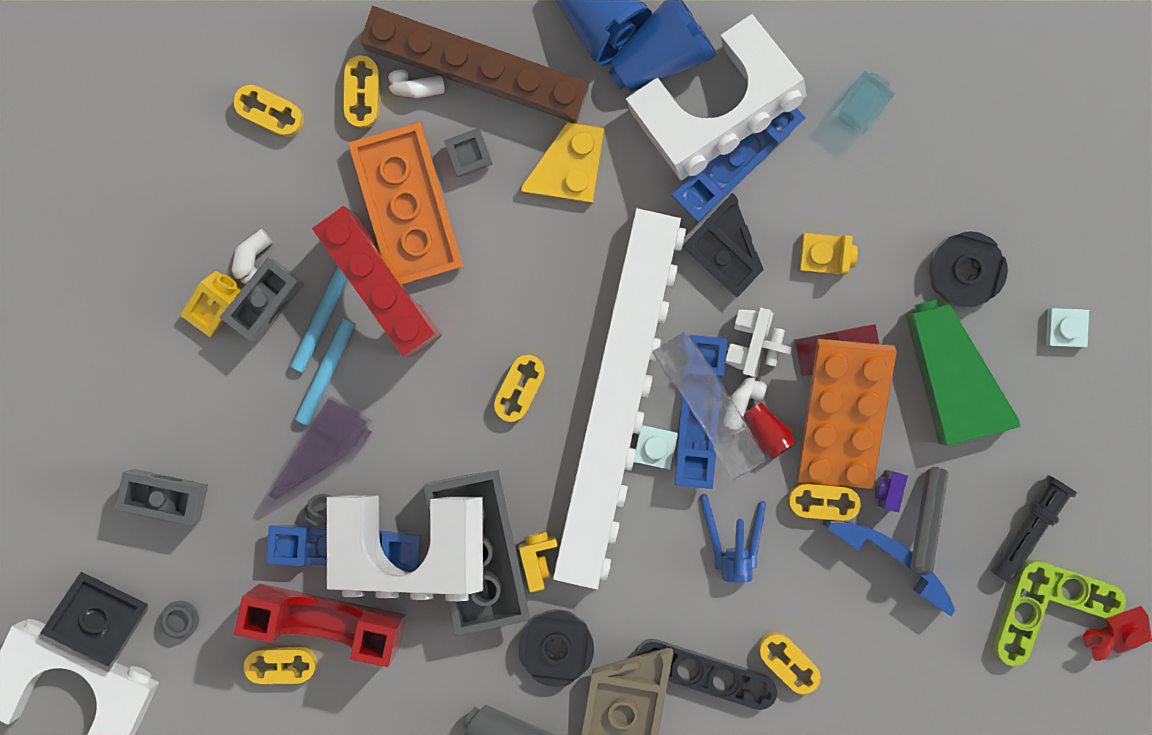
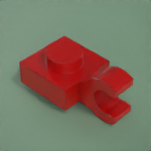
M1142 606L1106 618V627L1089 630L1082 635L1086 648L1097 645L1091 648L1094 661L1108 658L1112 649L1118 654L1152 641L1149 615Z

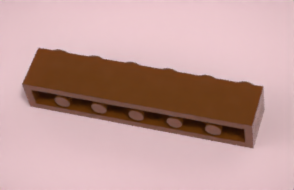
M373 5L360 39L364 49L435 75H441L449 80L577 124L589 90V81Z

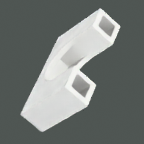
M753 14L721 34L726 55L748 82L744 98L729 113L715 118L692 116L680 108L658 78L626 98L632 116L680 181L688 176H695L702 172L708 162L720 154L725 155L732 152L741 140L751 133L763 131L769 126L772 119L784 111L790 112L796 109L807 96L804 78Z
M342 495L327 497V589L342 590L343 597L365 596V591H376V598L399 597V592L410 593V599L413 600L433 599V594H445L446 601L469 600V594L483 591L482 497H441L430 499V547L424 562L413 572H406L395 567L387 559L381 548L379 539V496Z
M28 619L11 626L0 650L1 722L10 724L21 717L33 688L44 671L63 668L81 675L87 680L94 691L97 709L88 735L136 734L159 684L158 681L151 679V674L148 671L136 666H131L129 669L115 662L108 673L41 640L40 632L46 624L40 621Z

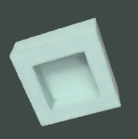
M1048 308L1046 346L1088 347L1089 310Z
M642 425L637 440L634 462L670 470L678 433Z

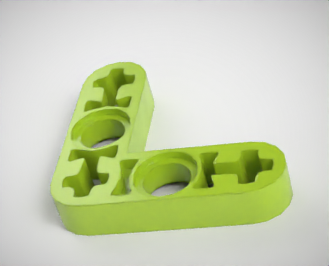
M1031 559L1025 561L1015 576L994 639V653L999 660L1009 666H1020L1028 661L1049 600L1103 618H1109L1124 611L1126 608L1125 594L1114 585L1040 560ZM1038 567H1040L1039 573L1044 576V580L1042 583L1036 582L1032 593L1039 595L1038 600L1036 601L1027 595H1020L1022 589L1030 592L1032 581L1027 578L1029 572L1035 573ZM1068 579H1077L1080 583V593L1073 599H1066L1062 594V586ZM1090 592L1102 596H1107L1109 593V596L1115 599L1113 606L1106 605L1104 608L1102 603L1089 598ZM1020 603H1030L1034 611L1032 618L1025 623L1018 622L1014 615L1016 607ZM1012 624L1020 630L1027 631L1026 636L1018 633L1016 644L1021 647L1019 653L1013 652L1008 657L1009 653L1004 650V645L1006 643L1012 644L1016 633L1009 630Z

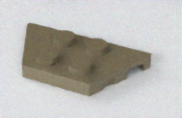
M665 648L593 668L581 735H658L673 649Z

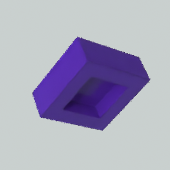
M886 470L885 476H880L876 484L875 498L879 499L877 506L899 513L908 476Z

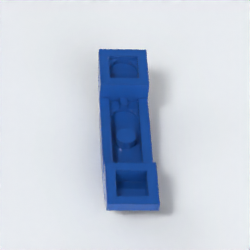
M797 108L790 112L784 111L772 119L766 129L759 133H751L741 140L732 152L725 155L720 154L708 162L702 172L695 176H690L671 196L698 223L806 117Z
M689 335L680 409L674 485L713 489L722 377L725 370L728 340L726 338Z
M825 520L822 525L858 551L866 539H868L911 570L910 565L913 552L889 536L851 521ZM934 572L928 575L916 573L921 578L913 590L946 614L952 616L956 611L952 600Z
M270 525L268 529L266 564L327 566V529H315L311 526ZM379 530L381 548L387 559L395 567L403 571H415L419 567L421 535Z

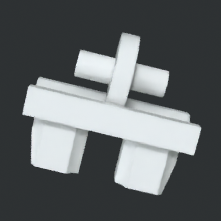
M760 307L759 312L754 310L738 311L734 329L751 333L753 337L750 348L730 344L725 363L744 370L743 374L757 378L764 349L768 350L765 364L775 367L779 353L791 354L792 347L782 345L785 330L774 328L771 342L767 341L774 315L772 310Z

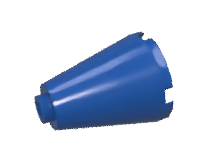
M555 0L592 60L601 66L611 64L610 60L652 15V11L640 0Z
M665 0L610 60L613 68L609 70V74L620 89L627 87L632 92L644 87L656 78L662 80L710 61L717 55L710 40L701 26L697 24L692 16L693 14L683 0Z

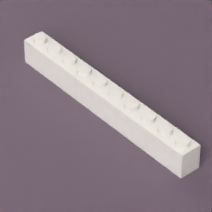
M638 208L635 211L553 580L597 590L600 580L607 581L611 559L605 558L608 543L615 545L619 529V522L613 521L616 507L623 508L628 486L621 485L624 470H632L636 449L630 448L633 433L640 434L644 418V412L638 411L641 397L648 398L653 376L647 375L646 372L649 360H657L661 339L654 338L658 323L665 324L669 302L663 301L666 286L673 288L676 277L677 265H672L671 261L674 250L681 251L686 229L679 227L681 218Z

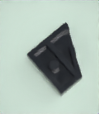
M731 193L682 247L737 298L764 269L753 246L748 226L744 222L738 205V199Z

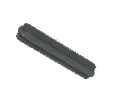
M939 467L928 469L925 475L910 565L911 571L920 575H928L934 570L948 482L947 470Z

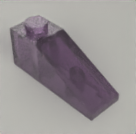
M334 397L328 398L269 496L277 499L346 457L355 448L361 451L372 434V431L367 429L372 420Z

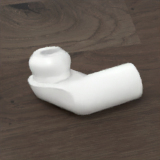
M401 69L390 72L388 76L391 84L389 89L396 96L418 99L444 94L445 91L441 75L409 81L408 72Z
M262 228L235 249L232 273L243 284H247L257 271L254 267L256 256L273 244Z
M756 377L746 378L730 396L722 423L731 428H740L749 399L751 398L755 401L763 400L767 388L766 384L762 381H756Z

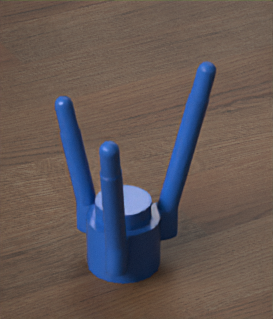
M702 494L701 502L715 553L716 569L722 570L723 581L736 583L752 581V569L757 568V552L766 503L764 501L759 502L749 554L748 549L744 548V521L738 519L736 521L735 548L726 549V555H724L708 496Z

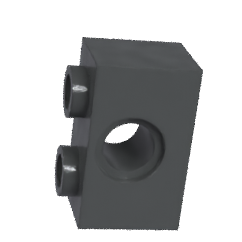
M267 257L219 318L249 342H258L305 283L279 262Z
M137 469L125 471L122 474L115 510L185 525H193L201 520L208 484Z

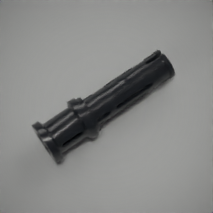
M1047 475L1045 478L1047 484L1035 502L1030 501L1027 505V511L1030 513L1011 539L994 568L991 569L992 573L1009 584H1012V580L1032 553L1048 526H1054V524L1059 522L1058 515L1069 498H1075L1077 494L1072 488L1050 475ZM1028 534H1030L1029 537L1027 538V540L1025 541V543L1023 544V546L1021 547V549L1019 550V552L1017 553V555L1015 556V558H1014L1013 561H1012V558L1014 557V555L1016 554V552L1018 551V549L1020 548V546L1022 545V543L1024 542V540L1026 539V537L1028 536Z

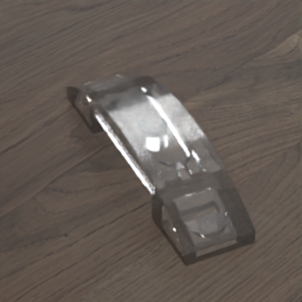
M685 331L652 351V354L672 384L675 383L714 444V451L733 480L766 461L761 448L732 398Z

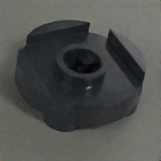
M968 231L948 237L935 249L930 260L929 274L932 289L945 301L955 306L975 307L986 303L1000 293L1006 282L1008 274L1006 258L1002 256L1001 250L997 247L999 245L985 234ZM967 259L973 261L972 267L978 269L977 275H970L968 280L963 278V273L959 271V265L965 264Z
M560 609L547 610L533 616L522 631L519 642L520 660L527 672L543 685L551 687L566 686L585 673L592 663L594 655L593 637L586 622L574 613ZM554 638H560L561 643L567 645V651L560 652L558 658L552 657L551 650L545 647L547 643H552Z

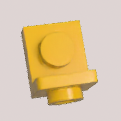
M803 233L799 271L834 275L849 274L850 267L855 268L858 255L857 245H852L853 236Z
M215 271L198 284L180 316L211 338L217 333L224 322L219 317L242 288L237 286V283L231 277Z
M546 531L525 536L526 543L519 544L530 592L545 589L543 579L550 577L545 555L537 556L538 551L558 546L556 536L548 537Z

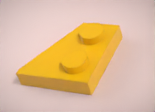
M567 122L522 185L521 192L593 204L604 128Z

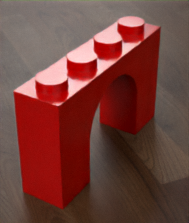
M342 206L312 228L403 357H412L442 335L423 307L411 298L375 248L376 241L356 213Z
M259 583L241 598L234 635L273 643L279 636L286 634L325 638L350 646L352 648L350 660L388 668L398 652L406 614Z

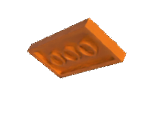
M416 122L348 142L381 257L400 284H409L463 268L464 265L422 123Z
M818 339L797 472L798 483L873 489L897 353L895 346Z

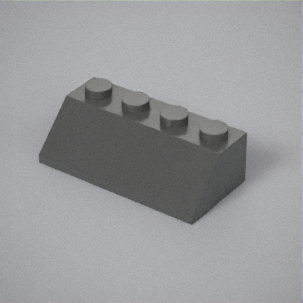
M499 470L461 475L426 483L423 488L429 516L430 499L441 497H482L483 591L469 594V600L448 601L455 636L530 621V613Z

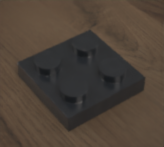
M80 572L40 632V639L109 673L148 611V604Z

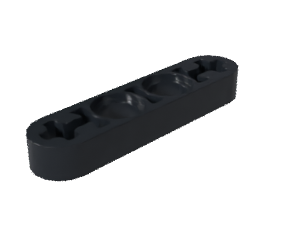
M658 639L645 640L636 650V656H640L644 652L650 653L653 648H658V650L665 648L673 649V653H676L671 663L669 682L757 710L769 708L777 698V689L774 682L763 673ZM684 659H693L699 665L698 673L692 678H684L677 671L679 663ZM721 670L732 672L734 683L729 689L721 690L715 687L713 679L717 672ZM741 676H747L745 683L752 687H758L760 682H764V687L769 694L767 696L761 695L759 700H754V694L742 688V695H736L741 687Z

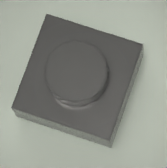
M480 128L444 141L458 178L493 165Z

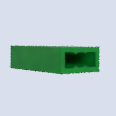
M937 299L916 304V312L906 314L939 444L950 446L1021 427L1017 415L951 305L938 306Z

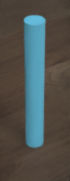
M337 266L292 360L290 367L304 373L348 279L339 266Z
M342 318L297 413L296 421L309 425L356 323Z

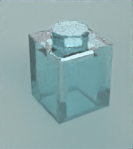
M864 71L841 99L832 114L862 135L869 130L895 93L889 89L890 83L884 77L875 72L869 74Z

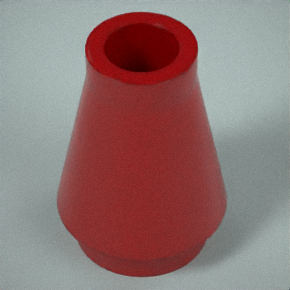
M762 402L744 414L763 455L767 453L771 460L784 453L796 443L791 436L794 432L771 413Z

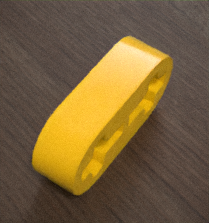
M359 55L351 58L345 66L344 115L355 128L367 129L375 125L379 118L380 71L374 60L368 56ZM361 64H365L368 71L373 72L372 76L365 78V89H360L359 79L356 76H352L353 71H359ZM359 96H365L364 103L366 107L372 109L371 114L364 116V121H359L358 116L352 113V109L359 107Z
M245 85L235 93L233 100L234 108L245 119L284 137H292L303 128V113L292 102L255 85ZM256 93L258 94L257 100L267 107L264 112L252 108L248 113L246 112L248 106L243 103L245 97L252 98ZM274 110L282 114L292 110L291 116L295 119V123L293 125L286 124L281 129V122L271 115Z
M530 354L522 355L512 364L494 402L495 411L501 419L508 422L517 421L527 412L545 375L544 365L538 357ZM529 361H533L536 363L534 370L539 375L536 379L530 377L523 388L518 385L522 377V373L517 370L520 363L527 365ZM515 389L522 391L517 402L522 406L521 411H513L510 415L505 414V406L501 404L502 398L509 399Z
M799 483L792 487L787 497L790 509L798 516L804 518L847 521L854 518L859 513L861 507L858 494L844 486ZM804 490H808L811 497L821 498L820 504H808L807 510H802V505L796 503L795 499L796 496H802ZM841 493H845L846 499L852 501V506L845 507L844 513L840 514L839 508L827 505V499L838 500L841 497Z
M774 631L762 637L758 646L759 655L778 677L798 694H809L817 689L821 679L818 668L786 635ZM773 641L778 645L784 642L782 650L789 658L785 662L777 655L769 658V643ZM794 663L803 671L808 668L811 669L808 673L811 680L807 684L803 681L797 684L794 683L797 676L790 669Z
M261 647L247 656L243 668L245 675L253 683L299 684L306 682L312 677L317 669L318 662L314 652L306 647ZM298 655L302 656V662L309 663V667L305 668L302 674H297V668L284 667V663L294 662ZM260 656H263L265 663H277V667L268 668L265 674L262 675L259 668H253V663H256Z

